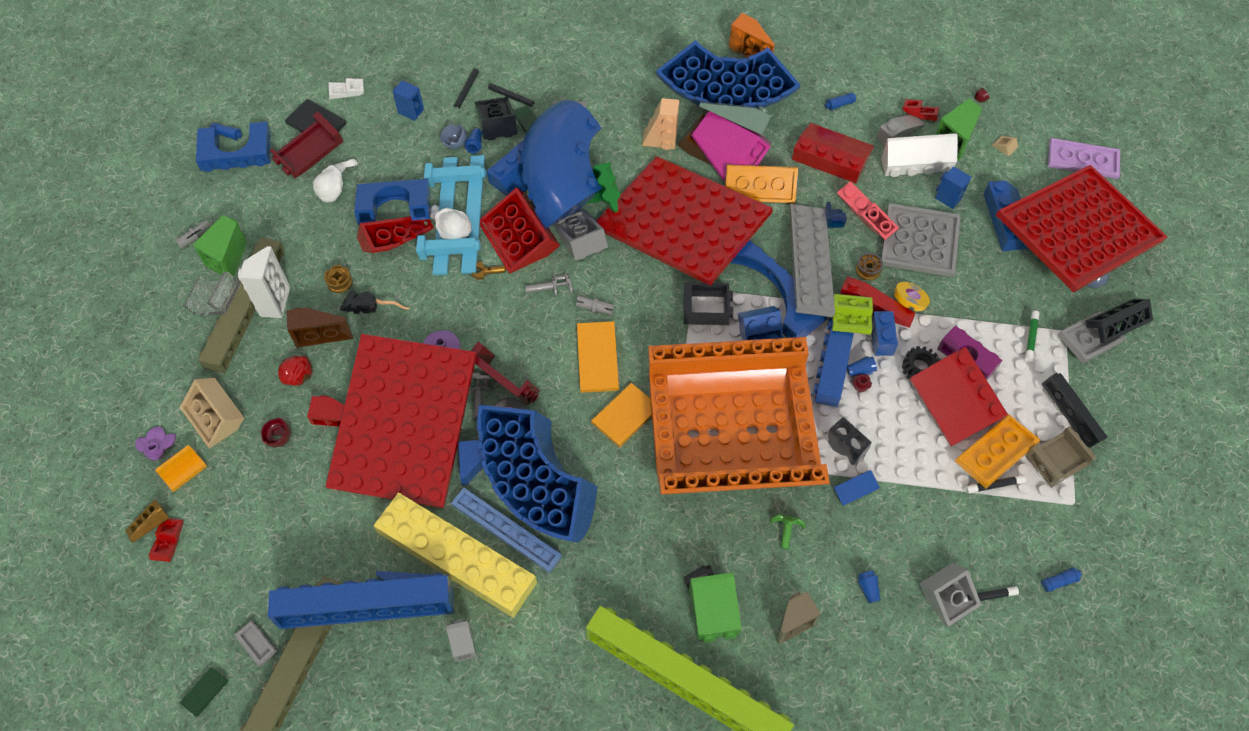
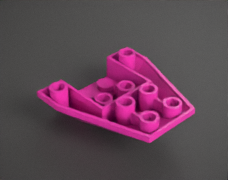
M711 111L706 114L691 135L725 182L727 164L758 166L771 147V142L763 135Z

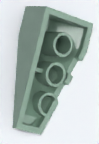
M701 101L699 104L700 107L761 135L771 117V114L768 113L769 110L762 106H759L758 109L752 106Z

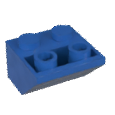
M775 306L737 313L743 341L783 338L781 313Z

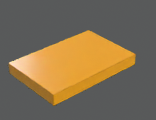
M630 383L591 420V423L618 447H621L652 417L651 400L634 384Z

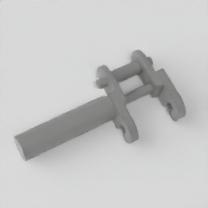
M566 272L563 276H556L554 274L552 280L555 281L525 286L526 293L554 289V294L557 296L556 288L560 285L569 286L570 293H573L571 280ZM566 279V282L557 283V280Z
M473 373L472 379L477 380V386L471 388L469 394L474 393V419L477 420L479 405H482L481 391L487 392V390H490L488 380L491 377L480 375V373ZM484 380V386H479V381Z

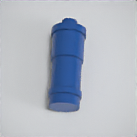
M852 92L827 99L825 108H829L832 111L844 105L856 102V96Z
M212 123L210 127L216 128L218 135L236 141L242 137L241 130L238 128L220 125L219 123Z
M1072 567L1057 575L1041 580V584L1046 592H1051L1057 588L1079 582L1082 574L1080 570Z

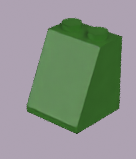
M970 98L941 118L935 134H957L958 161L963 156L982 110Z
M222 215L193 244V247L205 266L232 281L247 242L244 238L245 234L239 228V223L234 218Z
M734 573L691 578L689 595L697 640L710 643L714 642L718 637H724L725 640L737 638V635L741 632V622Z

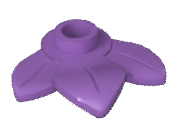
M156 426L148 431L147 437L137 438L135 445L137 450L144 452V455L150 460H158L163 457L164 450L174 444L176 435H165L164 429Z

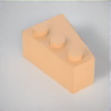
M661 99L647 128L644 130L642 146L659 147L664 150L675 149L678 131L679 100Z

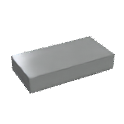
M252 620L234 634L259 667L263 666L278 653Z

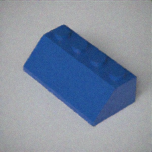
M523 141L487 170L489 183L506 196L516 187L523 192L528 190L527 185H524L522 172L524 171L523 164H521V151L524 147Z
M1006 180L988 182L983 194L1002 251L1029 249L996 216L998 210L1021 199L1018 189Z

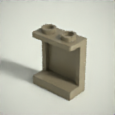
M1070 426L1040 446L1037 444L1032 447L1026 455L1051 488L1088 467L1096 458L1093 451L1084 444L1079 434Z

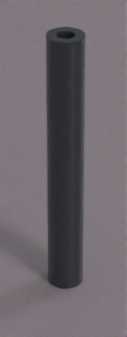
M474 68L454 104L455 108L458 106L460 109L479 73L477 69Z
M492 83L488 86L489 90L530 107L535 103L531 99Z

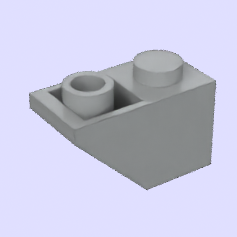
M456 620L451 622V625L446 626L455 662L477 657L473 632L468 621Z

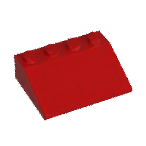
M810 123L794 147L792 160L857 184L874 145Z
M517 187L480 218L481 229L509 274L547 257L560 246L549 228L546 229L534 210L536 207L529 200L528 195Z
M966 347L910 378V381L950 446L963 441L1008 416L1005 408Z

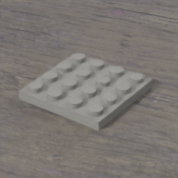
M889 203L887 216L899 229L886 240L883 239L881 255L883 266L954 277L961 215Z

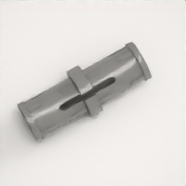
M204 220V222L193 229L189 228L187 233L175 239V241L183 249L193 241H197L211 225L207 220Z
M578 295L577 300L584 303L576 302V307L589 309L593 313L597 311L612 316L613 311L606 308L614 309L615 304L602 302L597 298L590 299Z

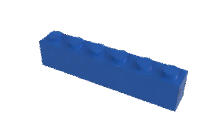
M829 318L826 329L830 331L829 335L825 334L823 342L826 350H822L819 360L823 364L822 367H818L816 378H819V383H815L812 394L816 395L815 403L838 408L854 333L832 331V319Z

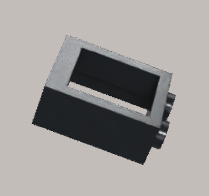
M684 282L683 324L729 325V319L733 318V307H730V302H733V291H729V283H712L710 286L706 283ZM692 296L723 297L724 313L692 312Z

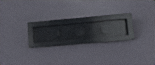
M1133 298L1085 320L1086 328H1098L1100 343H1107L1153 321L1150 299ZM1143 310L1145 311L1144 319L1141 317ZM1131 316H1134L1132 324L1129 323ZM1119 321L1122 322L1120 330L1117 328ZM1107 326L1110 328L1108 335H1106L1105 329Z
M1061 373L1051 375L1042 383L1045 390L1087 447L1091 448L1108 438Z

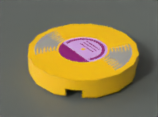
M900 282L894 288L895 298L906 308L912 307L914 311H924L930 303L926 292L912 283Z

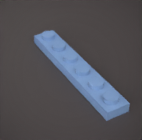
M463 488L451 502V505L549 574L562 558V554L467 489Z

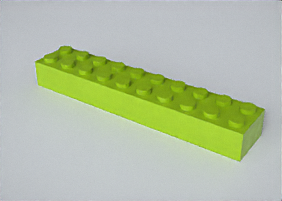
M599 606L586 626L588 640L734 731H791L794 727L791 719L785 714L773 712L767 703L763 701L757 702L750 698L751 694L740 688L737 690L732 687L731 682L726 678L714 676L708 667L696 665L692 662L691 657L684 653L678 654L670 644L665 641L660 643L654 639L655 636L647 630H639L635 627L634 622L627 618L621 619L609 607L603 608Z

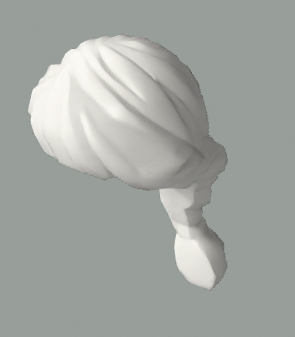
M350 159L336 165H330L322 170L321 174L313 181V189L319 199L327 203L335 201L342 192V172L346 167L357 166L358 161Z
M436 205L430 207V216L435 220L436 229L443 239H462L470 235L472 224L467 214L451 208L439 210V206Z

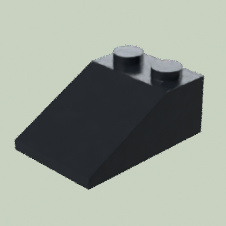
M508 97L475 102L484 140H495L498 137L510 138L518 135L516 116Z

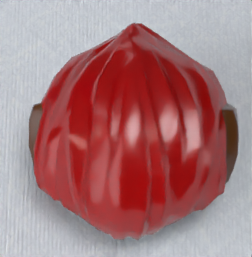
M305 356L288 357L278 367V378L284 385H303L305 380L310 379L312 375V364Z

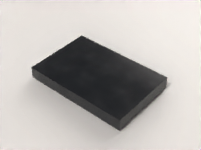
M308 99L285 120L287 125L301 133L316 122L313 115L317 112L338 132L347 124L343 118Z

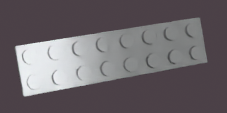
M791 204L789 217L795 312L833 317L835 307L826 209Z

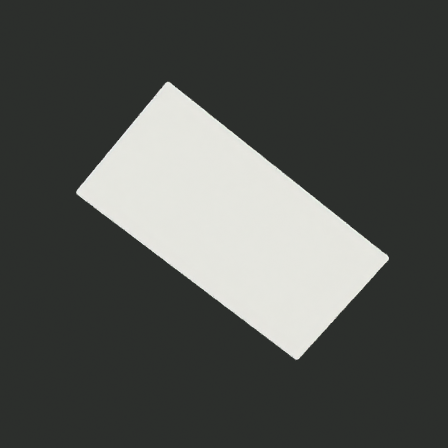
M733 293V302H730V307H733V318L729 319V325L689 324L686 344L743 341L737 313L775 306L780 310L783 327L786 317L783 298ZM692 296V312L724 313L723 297ZM915 314L910 328L895 323L898 346L893 356H874L872 335L854 333L848 365L866 356H873L877 371L868 375L872 382L871 388L865 392H859L853 386L855 376H849L846 370L838 408L815 403L816 395L812 394L815 383H819V378H816L818 367H822L823 364L819 360L822 350H826L823 342L825 334L829 335L830 331L826 329L828 320L806 336L809 352L806 371L821 464H827L828 475L853 478L868 470H872L876 481L966 492L965 486L979 483L956 464L955 460L999 422L950 446L912 382L907 378V374L903 373L904 369H902L903 360L907 352L913 347L916 349L917 346H920L922 349L925 346L927 351L931 348L933 350L932 354L936 352V358L940 360L947 357L937 348L941 340L955 325L1003 360L987 381L1006 412L1041 439L1038 443L1039 446L1061 434L1067 427H1071V424L1042 385L1046 379L1055 373H1061L1069 383L1067 346L1058 337L1062 330L1037 328L1032 362L1025 361L1030 328L1028 326ZM914 361V365L922 370L928 368L924 361ZM842 417L846 418L872 442L864 460L859 459L855 465L850 464L847 456L840 455L832 450L828 439L829 429ZM768 426V427H767V431H768V432H770V433H775V432H777L776 427H774V426ZM754 427L747 428V431L750 434H756L758 432L757 429ZM838 428L836 430L840 435H847L845 428ZM710 429L707 432L712 437L718 435V432L714 429ZM694 430L688 432V435L692 438L699 435ZM852 438V446L856 449H861L858 441ZM1026 455L998 478L1003 479L1025 475L1027 480L1025 483L975 492L977 494L1073 505L1075 503L1074 475L1051 488Z

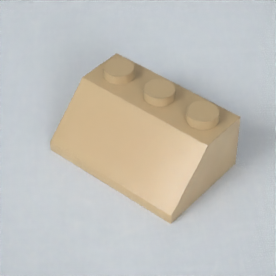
M215 378L195 379L180 406V409L208 448L213 447L237 431L244 420L243 415Z

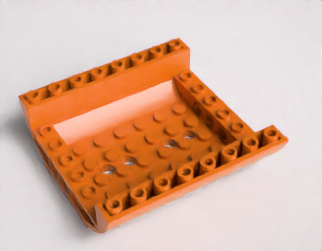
M806 337L648 346L650 403L656 474L660 495L830 484L827 464H821L806 371V362L809 355ZM774 426L777 432L770 433L767 431V427ZM754 427L757 429L758 432L756 434H750L748 433L747 428ZM710 429H714L718 432V435L712 437L707 432ZM694 430L699 435L692 438L688 435V432Z

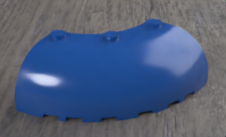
M695 40L656 70V76L668 88L687 101L697 105L701 101L752 106L759 109V106L767 107L784 100L798 91L801 86L768 47L745 59L722 58L713 55L712 52L705 49Z
M562 100L547 108L530 126L523 141L524 147L521 151V164H523L524 170L522 172L524 185H527L529 200L533 201L536 207L534 210L546 229L580 210L602 189L598 185L589 160L590 142L602 128L583 105L572 100Z
M479 405L477 430L479 431L478 448L482 456V466L497 496L517 518L524 521L530 527L557 539L575 543L580 542L586 535L593 517L598 486L583 478L572 476L561 465L552 445V421L535 410Z

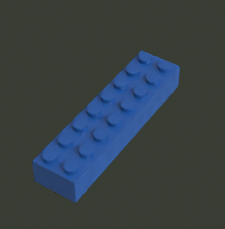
M442 573L432 574L431 577L413 575L408 579L390 577L385 581L368 579L362 583L345 581L339 585L323 583L321 586L316 587L301 585L299 588L293 589L278 587L277 590L269 591L268 618L279 629L454 614L453 587L448 575Z

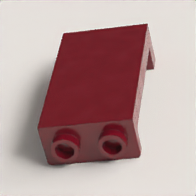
M319 112L313 115L316 122L277 152L273 148L270 149L273 155L271 159L277 166L280 164L283 166L281 169L287 176L291 175L294 179L344 142L340 133Z
M480 342L475 344L471 351L477 353L475 364L526 405L537 400L538 393L540 392L537 387L529 380H526L518 388L489 365L495 355Z

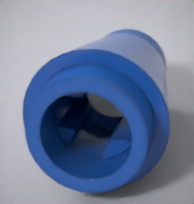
M473 129L465 141V148L469 153L475 154L482 148V132L479 129Z
M866 356L847 365L849 376H856L858 374L871 375L873 372H876L877 366L874 357Z
M874 571L858 574L859 580L857 582L868 600V604L881 601L878 575H875Z

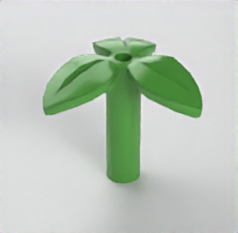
M777 515L770 519V523L775 521H782L784 523L780 548L789 549L793 524H797L803 529L806 527L801 519L794 516Z

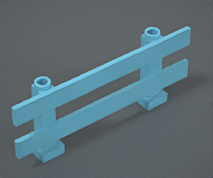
M484 155L471 156L470 166L457 167V157L444 158L443 168H434L432 163H425L424 179H428L429 187H435V183H441L439 210L444 208L454 209L456 182L469 181L466 214L472 224L470 235L462 239H443L437 230L436 240H426L425 235L417 237L416 252L419 259L427 260L429 255H434L433 275H448L449 254H463L462 274L476 273L478 251L481 250L479 230L483 178H486Z

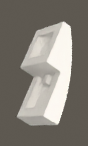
M346 78V83L329 82L328 85L329 99L364 94L363 79Z

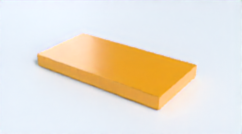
M727 164L725 187L759 202L795 203L798 167Z
M614 321L577 323L580 393L618 391L619 382Z
M1008 414V416L958 456L955 463L984 488H988L1025 456L1032 447L1036 446L1041 439Z

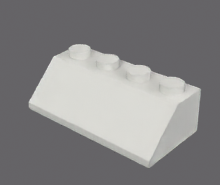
M957 134L887 138L881 158L885 176L897 177L905 174L914 176L919 173L930 175L934 172H949L957 163Z
M267 246L243 261L242 268L238 271V278L242 282L244 290L248 293L260 317L282 318L290 285L272 247Z

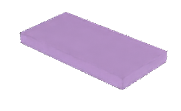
M1050 138L1048 167L1076 172L1092 165L1103 177L1115 179L1120 177V149Z

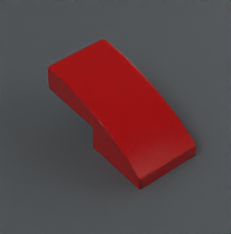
M905 99L903 111L917 118L937 121L939 107L922 106V100Z
M168 518L158 526L155 532L157 539L148 554L150 560L171 562L182 530L183 520Z

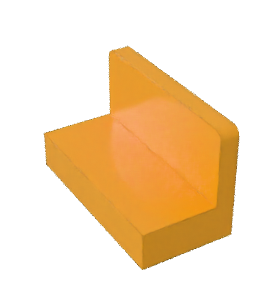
M187 445L156 468L155 471L174 492L205 469L207 465L192 447Z

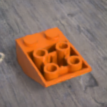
M741 13L731 24L729 47L734 52L744 53L745 57L748 58V56L755 55L768 47L774 54L775 44L756 19Z

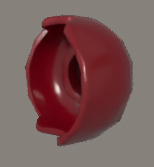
M278 417L266 422L261 430V440L267 446L273 448L284 446L291 437L290 425ZM273 436H282L280 439L273 438Z

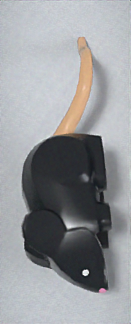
M352 290L343 301L340 311H353V314H359L360 312H363V314L375 313L377 304H393L406 310L410 308L395 301L379 300L373 293L368 291L356 294V291Z

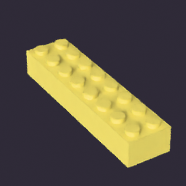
M400 493L395 496L373 525L379 535L440 573L448 575L451 580L512 618L515 617L537 584L536 576Z

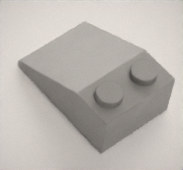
M584 209L553 225L567 251L575 261L608 248L604 229Z

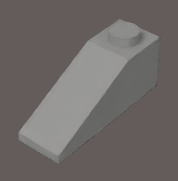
M912 115L893 118L880 126L877 140L885 146L887 138L908 137L925 126V123Z

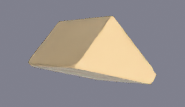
M1001 136L992 146L1009 157L1018 147V143L1015 137Z

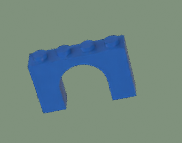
M267 122L250 123L247 144L234 152L219 150L220 137L215 127L197 129L196 163L201 171L210 172L214 169L228 170L233 167L246 168L252 165L264 166L265 164H271V130Z
M428 179L357 184L354 212L358 225L360 223L376 221L378 208L383 203L391 200L407 201L412 221L430 219V187Z

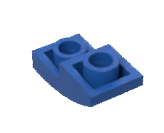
M868 470L834 486L842 505H846L880 488L872 470Z

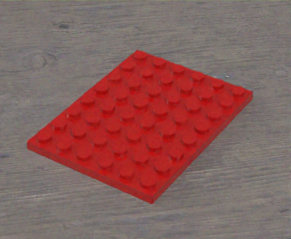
M656 156L621 193L617 201L618 212L614 213L608 207L596 222L604 229L606 235L711 286L773 213V208Z
M1092 165L1076 171L998 210L996 216L1073 293L1159 245L1168 237Z
M361 334L325 488L391 500L400 493L417 504L444 508L477 353Z

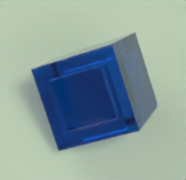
M826 202L827 228H844L847 219L846 213H843L841 209L831 210V202Z

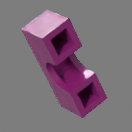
M956 325L945 335L937 348L945 356H949L966 347L986 380L994 374L1003 361L997 354L989 351L982 343L970 337Z

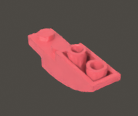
M851 181L837 192V195L846 203L849 209L882 239L886 240L899 229Z

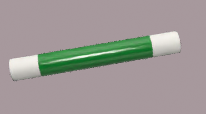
M1032 311L1025 355V361L1027 362L1033 361L1040 314L1038 311Z

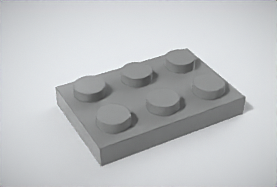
M1101 311L1062 330L1058 334V337L1082 364L1116 347L1126 339L1121 335L1107 343H1100L1098 328H1086L1085 320L1101 314ZM1107 326L1105 327L1106 335H1108L1110 328Z

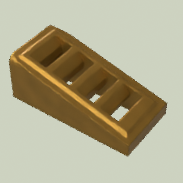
M155 499L125 532L133 543L169 517Z

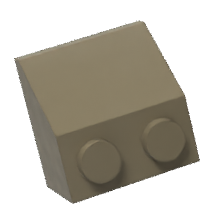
M808 591L803 594L797 592L789 597L776 640L778 645L816 625L821 613Z

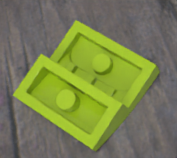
M834 294L835 314L832 317V331L871 335L872 298Z

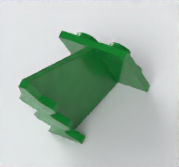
M611 162L593 165L592 171L598 185L602 189L586 204L603 201L614 213L618 212L617 201L621 194L616 185Z

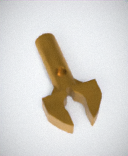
M477 262L476 267L481 271L479 273H471V276L477 280H483L487 274L505 273L506 267H485L483 262Z

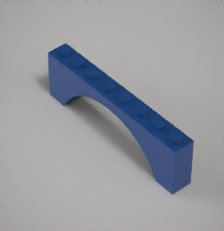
M751 240L746 243L730 262L758 271L776 286L782 295L786 307V317L782 329L783 334L787 338L806 337L828 320V316L795 312L793 277L785 268H781L772 257L766 255L759 246L751 242Z

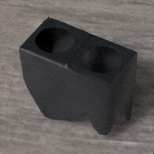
M842 417L829 429L828 439L832 450L840 455L847 456L852 465H855L859 459L864 460L872 442L846 418ZM838 428H845L847 435H840L836 430ZM852 438L858 441L861 449H856L852 446Z

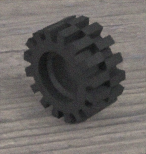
M917 346L916 349L914 347L911 348L903 360V373L907 374V378L910 379L912 376L923 371L914 365L915 360H922L930 367L940 361L939 358H936L937 353L932 354L933 350L930 348L927 351L925 346L922 349L920 346Z

